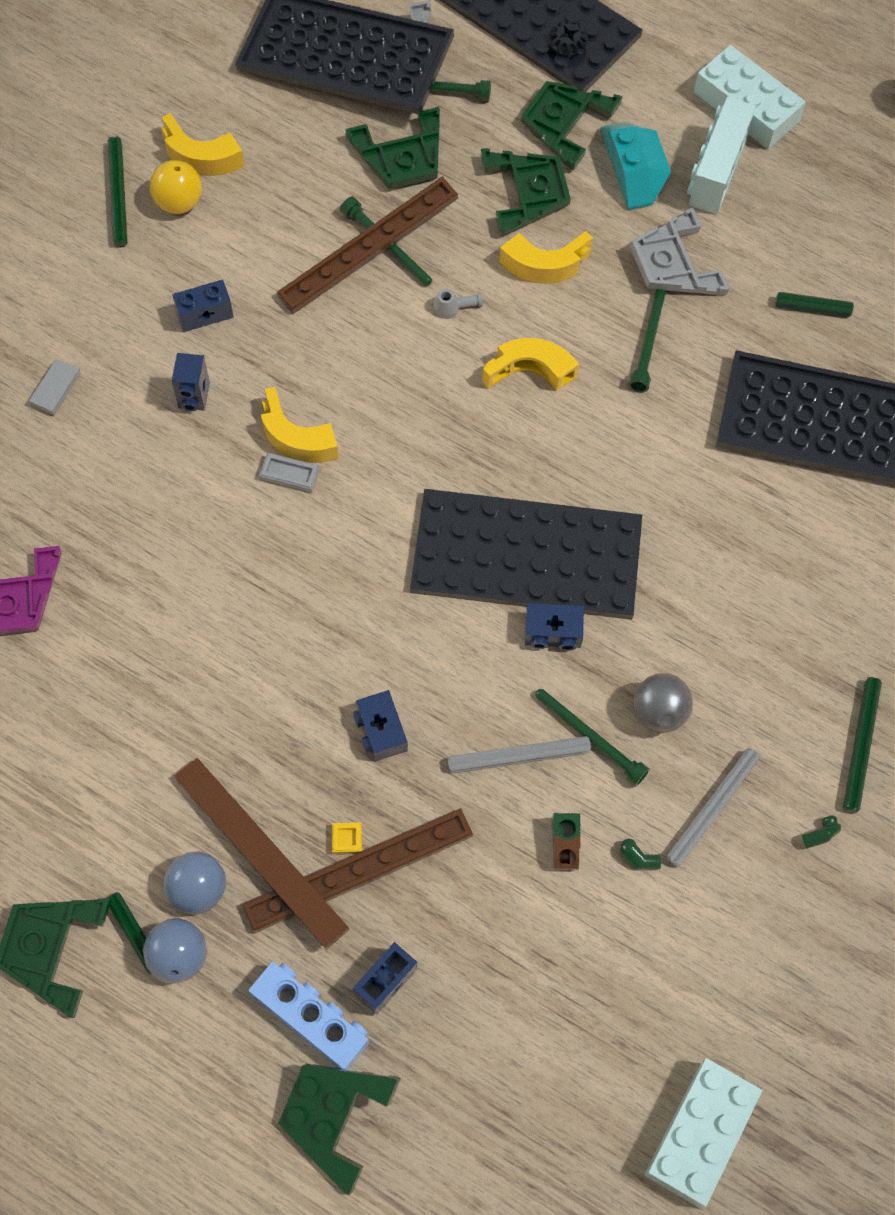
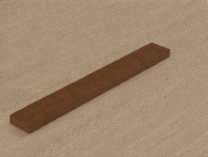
M442 176L277 291L278 297L290 312L295 314L456 201L458 193Z
M198 758L174 776L177 782L325 950L349 931V927Z
M460 808L304 878L328 902L472 838L473 833ZM274 891L242 904L254 934L295 916Z

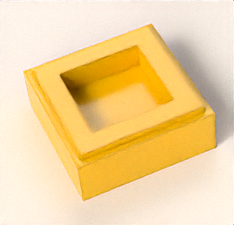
M362 822L332 823L333 855L358 854L362 852Z

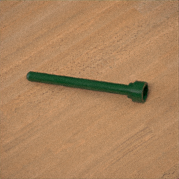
M481 80L475 84L435 81L431 91L471 94L475 98H479L480 101H489L491 81Z
M354 196L347 198L340 207V212L347 219L357 220L365 229L375 224L363 213L362 204ZM396 243L387 248L425 286L432 284V278Z
M656 289L638 367L631 373L628 387L634 392L644 393L649 390L651 378L648 367L666 290Z
M538 689L535 692V697L583 737L587 736L590 743L620 766L627 776L626 780L633 786L637 787L644 780L650 768L642 762L638 763L635 760H629L544 689Z

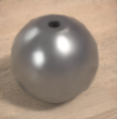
M667 673L651 675L638 685L634 693L633 709L641 724L650 730L661 733L677 730L687 722L692 713L693 696L687 684L678 676Z

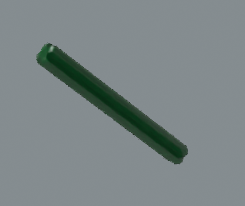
M116 136L109 137L107 141L112 236L114 245L120 247L126 246L128 240L121 138Z
M868 677L864 685L843 803V810L850 813H857L861 807L882 681L879 678Z

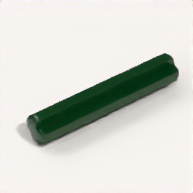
M778 292L775 301L776 306L781 308L851 317L854 309V304L850 301Z
M115 892L106 898L111 900L109 908L148 974H152L146 967L143 955L146 936L119 892Z

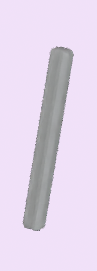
M584 736L454 755L448 757V769L450 773L586 754L590 752L591 744L589 738Z
M746 749L669 852L666 860L677 868L680 867L758 762L760 755L753 749Z

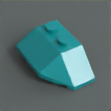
M627 122L601 126L600 131L627 210L652 206L671 174L657 131Z

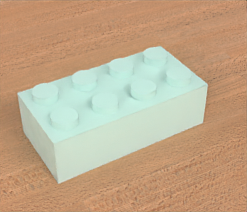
M729 45L698 72L694 93L716 110L719 105L724 106L727 96L756 105L748 135L766 149L771 148L800 122L806 101L732 45Z
M727 96L724 106H718L714 117L715 122L713 125L711 124L706 137L707 142L701 148L698 158L700 160L698 164H695L690 179L692 180L687 194L691 195L688 206L718 214L747 140L756 105Z
M707 1058L703 1060L644 1176L699 1209L706 1207L763 1090Z

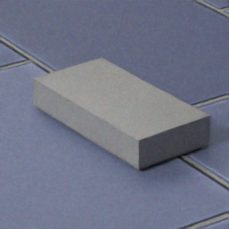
M55 359L30 398V405L54 416L80 376V370Z
M267 452L259 478L261 481L312 493L320 466Z

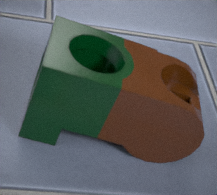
M553 813L551 821L554 870H578L580 813Z

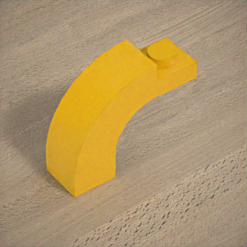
M171 113L162 117L164 128L161 129L164 137L167 155L171 160L187 162L199 175L204 176L223 175L244 167L242 150L231 133L211 141H197L184 134Z
M585 231L561 249L542 250L533 246L519 233L500 247L499 262L512 274L529 282L540 284L562 282L579 273L580 261H584L591 254L593 237Z
M538 338L515 339L498 346L497 359H491L483 368L482 382L489 389L515 372L531 371L544 377L558 391L577 378L579 363L565 349L550 341Z
M276 388L265 389L266 400H262L265 413L261 414L262 427L267 439L276 450L291 459L307 463H322L338 459V448L331 423L315 427L294 425L287 420L282 412Z

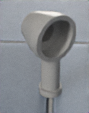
M449 289L441 290L433 303L435 314L444 319L454 317L458 313L459 308L483 306L481 293L474 296L457 298Z

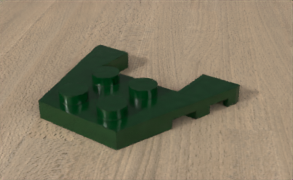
M546 81L522 113L521 122L557 157H560L562 162L574 171L585 156L586 149L571 142L566 137L587 108H591L611 118L621 105L622 96L613 94V97L601 95V91L592 90L589 93L577 90L576 86Z
M439 107L423 110L421 115L417 114L423 132L420 134L374 144L367 124L345 129V135L389 190L438 178Z
M488 148L481 149L480 155L485 173L511 170L520 204L519 208L496 211V221L500 236L511 233L570 205L571 198L560 157L528 153L527 156L513 155L512 151L503 150V153L490 152Z
M100 898L96 900L13 904L0 943V969L61 1010L65 1015L75 1018L83 990L54 983L53 980L72 920L103 927L111 900Z
M306 1063L301 1067L278 1124L345 1194L350 1195L354 1191L364 1166L336 1152L335 1149L356 1099L360 1093L387 1107L393 1099L401 1078L393 1075L384 1076L371 1072H355L343 1068Z

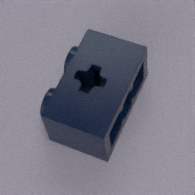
M223 279L172 294L183 332L234 318L231 300Z
M177 353L172 385L178 408L186 411H205L210 381L204 355Z
M527 603L524 645H531L535 649H545L548 646L559 647L565 651L581 648L584 629V606ZM552 626H556L557 631H553Z
M387 690L356 700L357 710L353 711V716L357 728L363 727L366 737H362V742L366 754L372 753L376 762L407 752L408 742L390 691ZM380 723L384 729L379 731L375 724Z
M394 942L353 987L354 996L377 1015L416 972L418 962Z

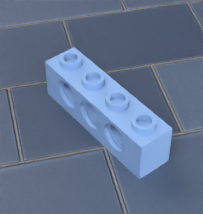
M272 961L248 990L250 995L338 1068L349 1070L369 1045V1040L365 1037L368 1032L355 1021L351 1025L341 1017L344 1014L343 1011L329 1001L326 1005L317 997L320 993L309 983L305 982L302 986L294 979L296 973L287 965L282 963L278 966ZM287 988L293 989L296 995L291 1002L284 1003L279 1000V994L282 990ZM316 1008L319 1010L318 1019L314 1022L303 1020L302 1015L306 1009ZM332 1027H339L344 1032L343 1037L337 1042H331L326 1038L327 1031Z

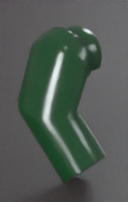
M831 815L823 818L822 824L824 828L802 835L806 849L827 843L841 831V824H838L836 816Z
M625 839L621 842L620 854L631 868L636 870L661 869L660 854H644L632 839Z

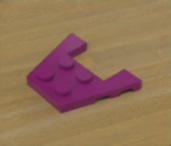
M60 546L34 548V576L0 579V635L39 630L61 558Z

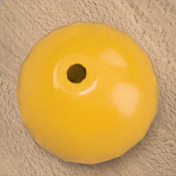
M181 160L166 161L154 170L149 182L150 194L154 203L170 214L179 215L187 213L197 206L203 193L200 175L190 164Z

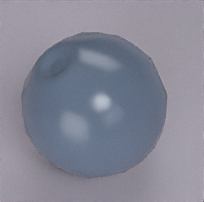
M200 851L187 852L176 858L167 868L163 880L164 893L172 905L179 911L188 914L204 913L215 907L223 897L226 888L225 871L212 855Z
M174 918L160 922L148 933L143 947V955L147 969L157 979L174 984L191 979L202 969L207 955V947L204 935L198 927L187 920Z

